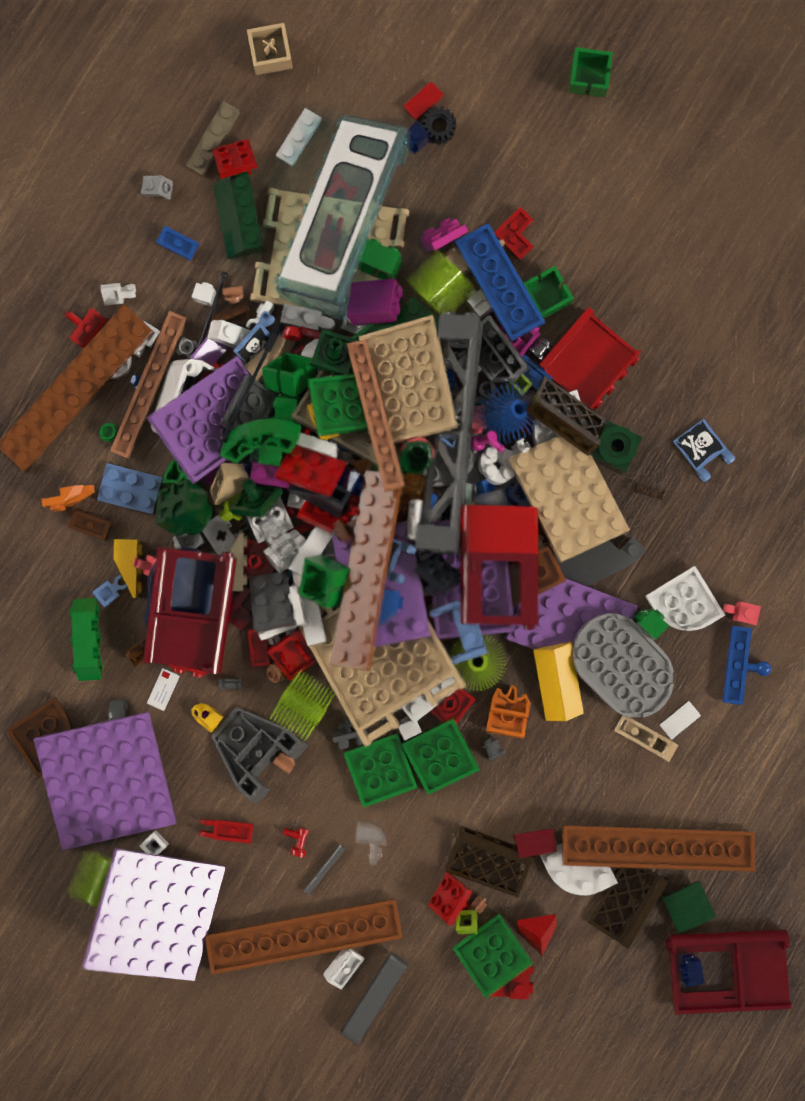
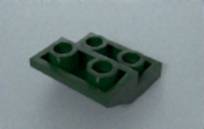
M700 880L682 886L681 889L665 894L662 897L678 933L692 929L716 917Z

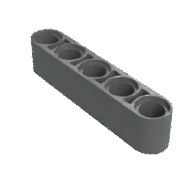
M392 952L389 954L340 1032L342 1036L356 1045L360 1042L408 965L406 961Z

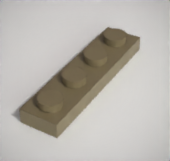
M224 101L222 102L187 162V169L202 177L205 175L214 159L212 149H216L223 144L240 114L239 109Z

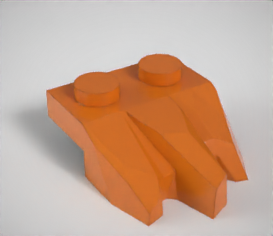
M76 485L60 488L61 496L42 499V506L48 508L49 511H66L65 507H71L95 493L94 485Z
M512 684L506 695L502 693L501 689L497 688L492 697L486 732L524 739L531 704L527 694H523L518 698L517 688Z

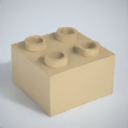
M284 23L247 30L256 75L293 68Z

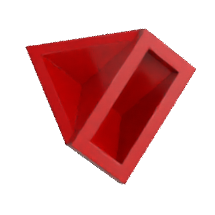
M556 914L517 920L519 934L541 956H543L557 927Z

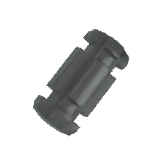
M236 678L219 679L220 690H223V688L225 690L236 689V687L242 688L241 678H238V680Z

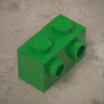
M657 609L640 610L634 617L636 619L634 622L653 640H656L669 627L663 620L665 616Z

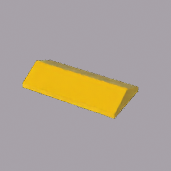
M572 642L533 649L545 720L568 721L584 714L577 671L572 658Z

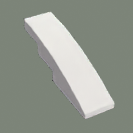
M315 526L289 569L302 577L304 559L322 555L331 542L332 536L335 535L334 531L331 534Z

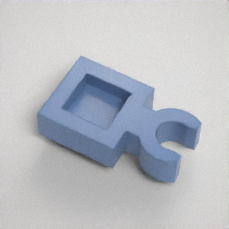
M121 575L114 579L112 585L109 581H106L92 592L104 608L120 597L117 593L119 590L123 591L128 588L126 584L123 586L118 585V581L122 579Z

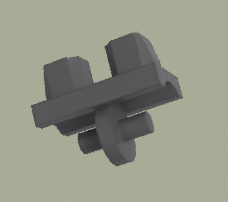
M344 716L345 722L339 723L338 728L332 730L333 741L337 743L340 750L349 747L348 739L355 738L357 745L363 744L348 716Z

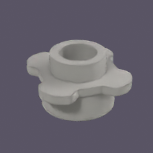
M182 337L176 352L178 355H185L190 359L195 348L198 347V343L195 340L191 341L186 337Z

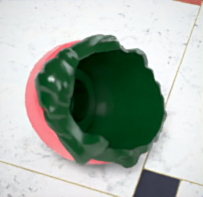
M421 437L406 441L397 454L400 468L406 473L422 475L425 469H430L434 458L432 444L427 439Z

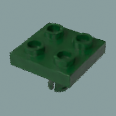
M322 329L310 366L337 375H348L352 364L347 343L358 340Z
M246 479L242 483L245 491L229 509L234 515L263 518L283 494L282 489L275 486L257 485L253 479Z

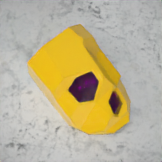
M200 703L191 709L194 719L211 733L224 717L209 704Z

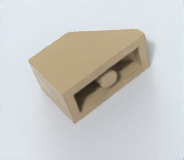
M221 463L210 489L215 505H219L242 492V483L248 479V473L245 471L243 464Z

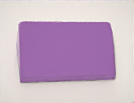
M207 336L190 359L200 360L212 366L229 346L209 340Z

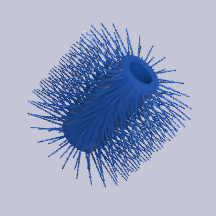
M512 382V395H509L511 393L507 383L505 384L508 394L505 393L503 386L500 385L503 390V396L499 393L498 387H495L498 398L494 395V400H492L489 396L490 403L486 400L488 405L486 409L488 411L483 409L485 413H482L486 417L479 416L482 418L481 421L486 422V428L489 425L492 427L491 431L498 432V441H500L501 432L506 445L505 433L509 437V432H511L516 441L515 430L521 440L519 428L524 433L523 426L531 436L525 422L528 424L530 422L524 419L525 417L530 419V417H527L530 414L526 412L528 408L526 405L529 404L527 402L528 399L523 402L521 395L518 398L519 385H517L515 397Z

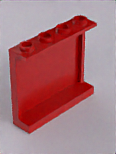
M588 307L539 364V367L553 378L552 381L568 393L577 390L580 401L590 409L594 408L597 410L603 403L601 398L605 393L609 396L615 389L613 384L616 380L621 381L628 373L626 371L629 365L633 367L640 359L638 355L641 350L636 351L594 316V311Z

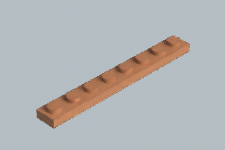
M169 311L113 442L111 452L127 459L130 458L188 321L186 317Z
M366 339L347 343L384 491L403 488L404 482Z

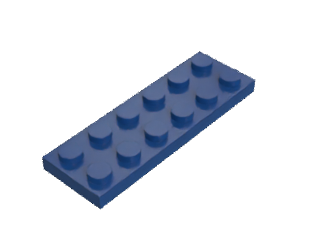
M489 223L455 241L457 249L511 342L545 324L542 315Z

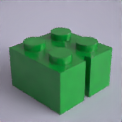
M575 47L572 56L568 93L585 95L587 91L589 96L605 98L609 88L613 52Z
M365 238L355 258L358 270L374 277L378 269L380 270L377 276L378 279H396L402 266L399 250L392 246L385 247L374 238H371V240Z
M556 265L540 273L539 278L535 276L523 283L543 319L570 305L574 300L567 285H562L564 280Z
M284 352L262 367L265 389L296 397L306 388H309L308 379L315 378L318 370L310 366L312 358Z
M322 555L305 558L299 595L310 601L315 600L314 603L327 609L340 606L344 591L343 585H345L350 568Z

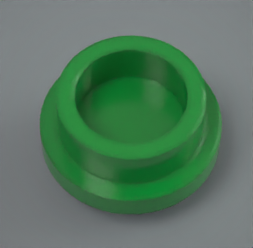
M105 423L100 427L99 435L102 440L112 442L115 440L119 430L116 425Z

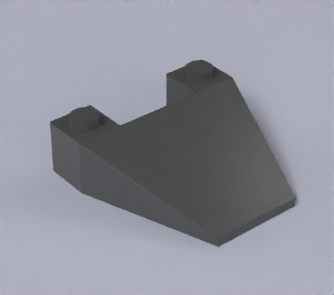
M630 537L619 549L610 541H607L561 563L555 554L554 557L566 579L588 587L634 564L646 549L634 537Z
M238 707L231 712L211 736L236 788L250 802L257 804L271 790L258 776L275 756L282 750L287 756L297 760L309 746L300 736L298 737L297 733L291 732L289 729L287 731V728Z

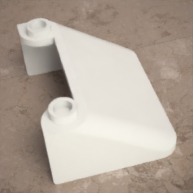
M195 359L172 361L167 368L154 412L181 395L187 375L197 376L201 370L214 372L217 369ZM151 425L152 431L157 433L154 427Z

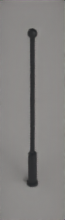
M227 272L221 273V281L198 347L206 336L224 281L228 278ZM186 376L182 393L189 389L193 376Z
M275 322L274 328L264 347L265 351L224 435L220 436V441L223 443L227 442V436L268 352H271L281 329L284 328L281 322Z

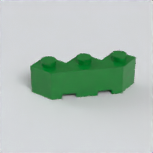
M282 393L276 396L273 402L275 416L271 419L285 420L297 424L295 420L291 419V415L302 400L303 395L292 397ZM265 447L257 448L258 463L280 467L287 454L279 450H266Z
M97 598L73 599V605L69 608V617L72 620L71 645L73 646L74 654L72 671L74 674L76 673L78 681L101 680L103 662L100 655L102 637L98 626L100 609Z

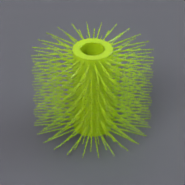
M432 255L431 261L434 264L431 266L434 270L429 268L425 273L421 271L424 275H419L424 281L420 282L416 279V282L411 284V286L429 308H433V311L443 314L446 310L449 312L446 307L451 308L450 306L455 304L453 301L456 300V297L464 301L462 292L470 295L468 292L465 293L462 290L463 288L470 292L472 289L470 287L467 288L469 283L453 263L447 262L448 260L442 256L440 260Z
M494 639L490 642L486 649H488V647L491 645ZM456 641V643H457L460 647H458V646L455 645V644H453V645H454L456 648H458L459 650H457V649L451 647L452 649H454L455 651H457V652H459V653H461V654H462V652H463V653L466 652V650L464 649V647H463L461 644H459L457 641ZM487 654L478 656L482 660L480 667H475L472 664V659L463 661L467 662L461 663L467 665L465 666L467 668L465 671H469L463 679L465 680L467 677L466 683L469 678L465 689L468 688L470 680L469 690H471L473 683V691H475V683L478 691V680L480 691H482V685L484 690H486L484 682L487 689H490L487 681L491 687L493 686L490 681L496 685L492 678L496 682L498 681L492 675L498 679L501 678L496 674L503 675L494 670L502 673L505 672L494 667L506 668L494 665L505 666V664L490 662L506 661H489L496 659L488 658Z
M299 672L295 676L296 678L292 680V684L287 687L281 696L279 704L271 715L274 717L273 715L278 711L274 721L279 717L277 721L279 723L282 717H284L281 725L287 719L285 727L291 721L288 729L295 722L291 732L299 723L295 733H297L305 721L298 737L307 726L302 735L303 738L311 727L306 736L307 739L325 715L335 693L327 702L332 693L331 690L321 704L329 687L320 698L325 686L317 695L322 683L316 689L317 682L310 691L315 679L310 685L309 680L305 684L308 676L302 681L304 672L298 680Z
M93 854L91 859L90 857L87 858L89 859V861H86L88 863L84 864L87 868L83 869L85 870L82 872L84 874L80 875L83 879L79 880L81 881L78 883L80 885L77 886L79 890L73 893H78L76 897L80 896V898L77 899H81L83 896V900L75 901H86L90 905L99 907L112 858H110V855L109 857H99L98 854Z

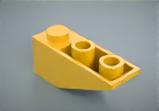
M114 539V561L132 597L139 598V594H142L143 584L140 582V575L143 574V569L133 566L135 558L140 559V556H143V544H141L140 540Z

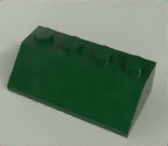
M239 173L215 183L213 187L227 259L265 252L249 173Z

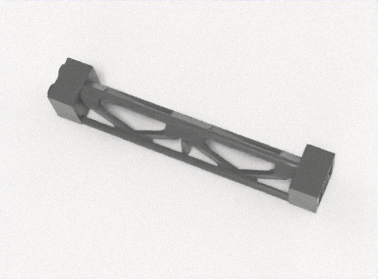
M445 312V314H440L438 338L444 364L446 365V361L452 363L464 388L453 401L455 417L462 410L460 431H443L430 435V443L434 449L432 466L426 472L421 524H418L416 549L423 553L460 556V506H462L463 482L467 483L483 332L481 320L474 313L457 315L455 312ZM450 347L468 348L466 370L461 368ZM441 438L459 440L457 463H453ZM436 452L441 453L455 481L434 508L431 509ZM453 501L450 527L434 526L433 524Z

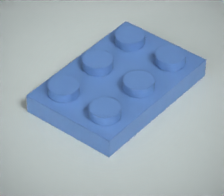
M107 463L97 500L154 515L158 491L161 489L163 477Z

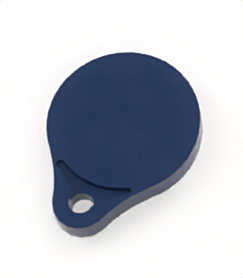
M177 547V548H176V549H184V550H192V551L203 552V551H201V550H199V549H197V548H193V547ZM188 558L177 559L171 601L172 610L197 614H207L210 611L216 570L215 562ZM156 561L148 576V604L144 618L147 628Z

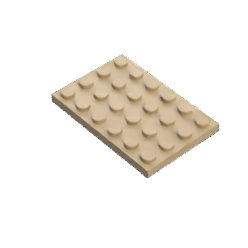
M433 315L359 336L360 340L366 339L394 445L406 442L412 438L424 437L458 427L435 317Z
M557 436L530 448L525 453L521 452L508 459L531 507L538 508V521L560 563L630 530L591 453L587 456L564 438Z

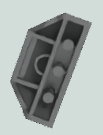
M489 315L481 321L483 332L479 366L492 383L514 381L529 369L528 364L507 335Z

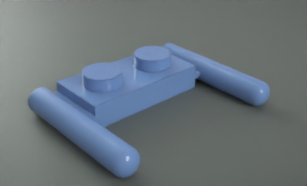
M460 600L429 611L431 617L453 611L452 614L464 649L466 650L465 653L450 657L453 664L487 654L479 625L460 624Z

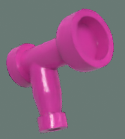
M494 431L487 432L483 437L476 435L471 438V447L475 451L484 449L486 443L497 449L500 453L505 448V446L497 441V435Z

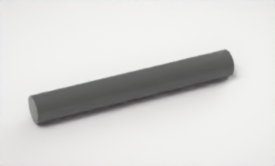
M338 845L306 886L304 891L307 894H311L346 848L343 845Z

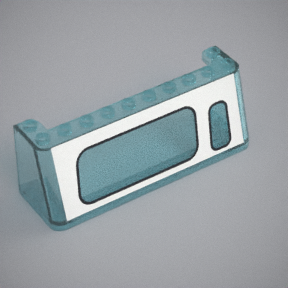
M348 114L339 117L336 128L338 129L336 134L331 136V147L329 152L326 151L323 157L324 165L322 169H318L316 185L311 187L309 192L310 200L308 204L305 203L302 210V220L296 224L295 232L297 233L295 238H291L289 242V253L283 257L281 263L283 268L274 280L279 298L312 310L322 311L323 314L344 321L347 313L350 285L397 165L404 166L410 152L409 128Z

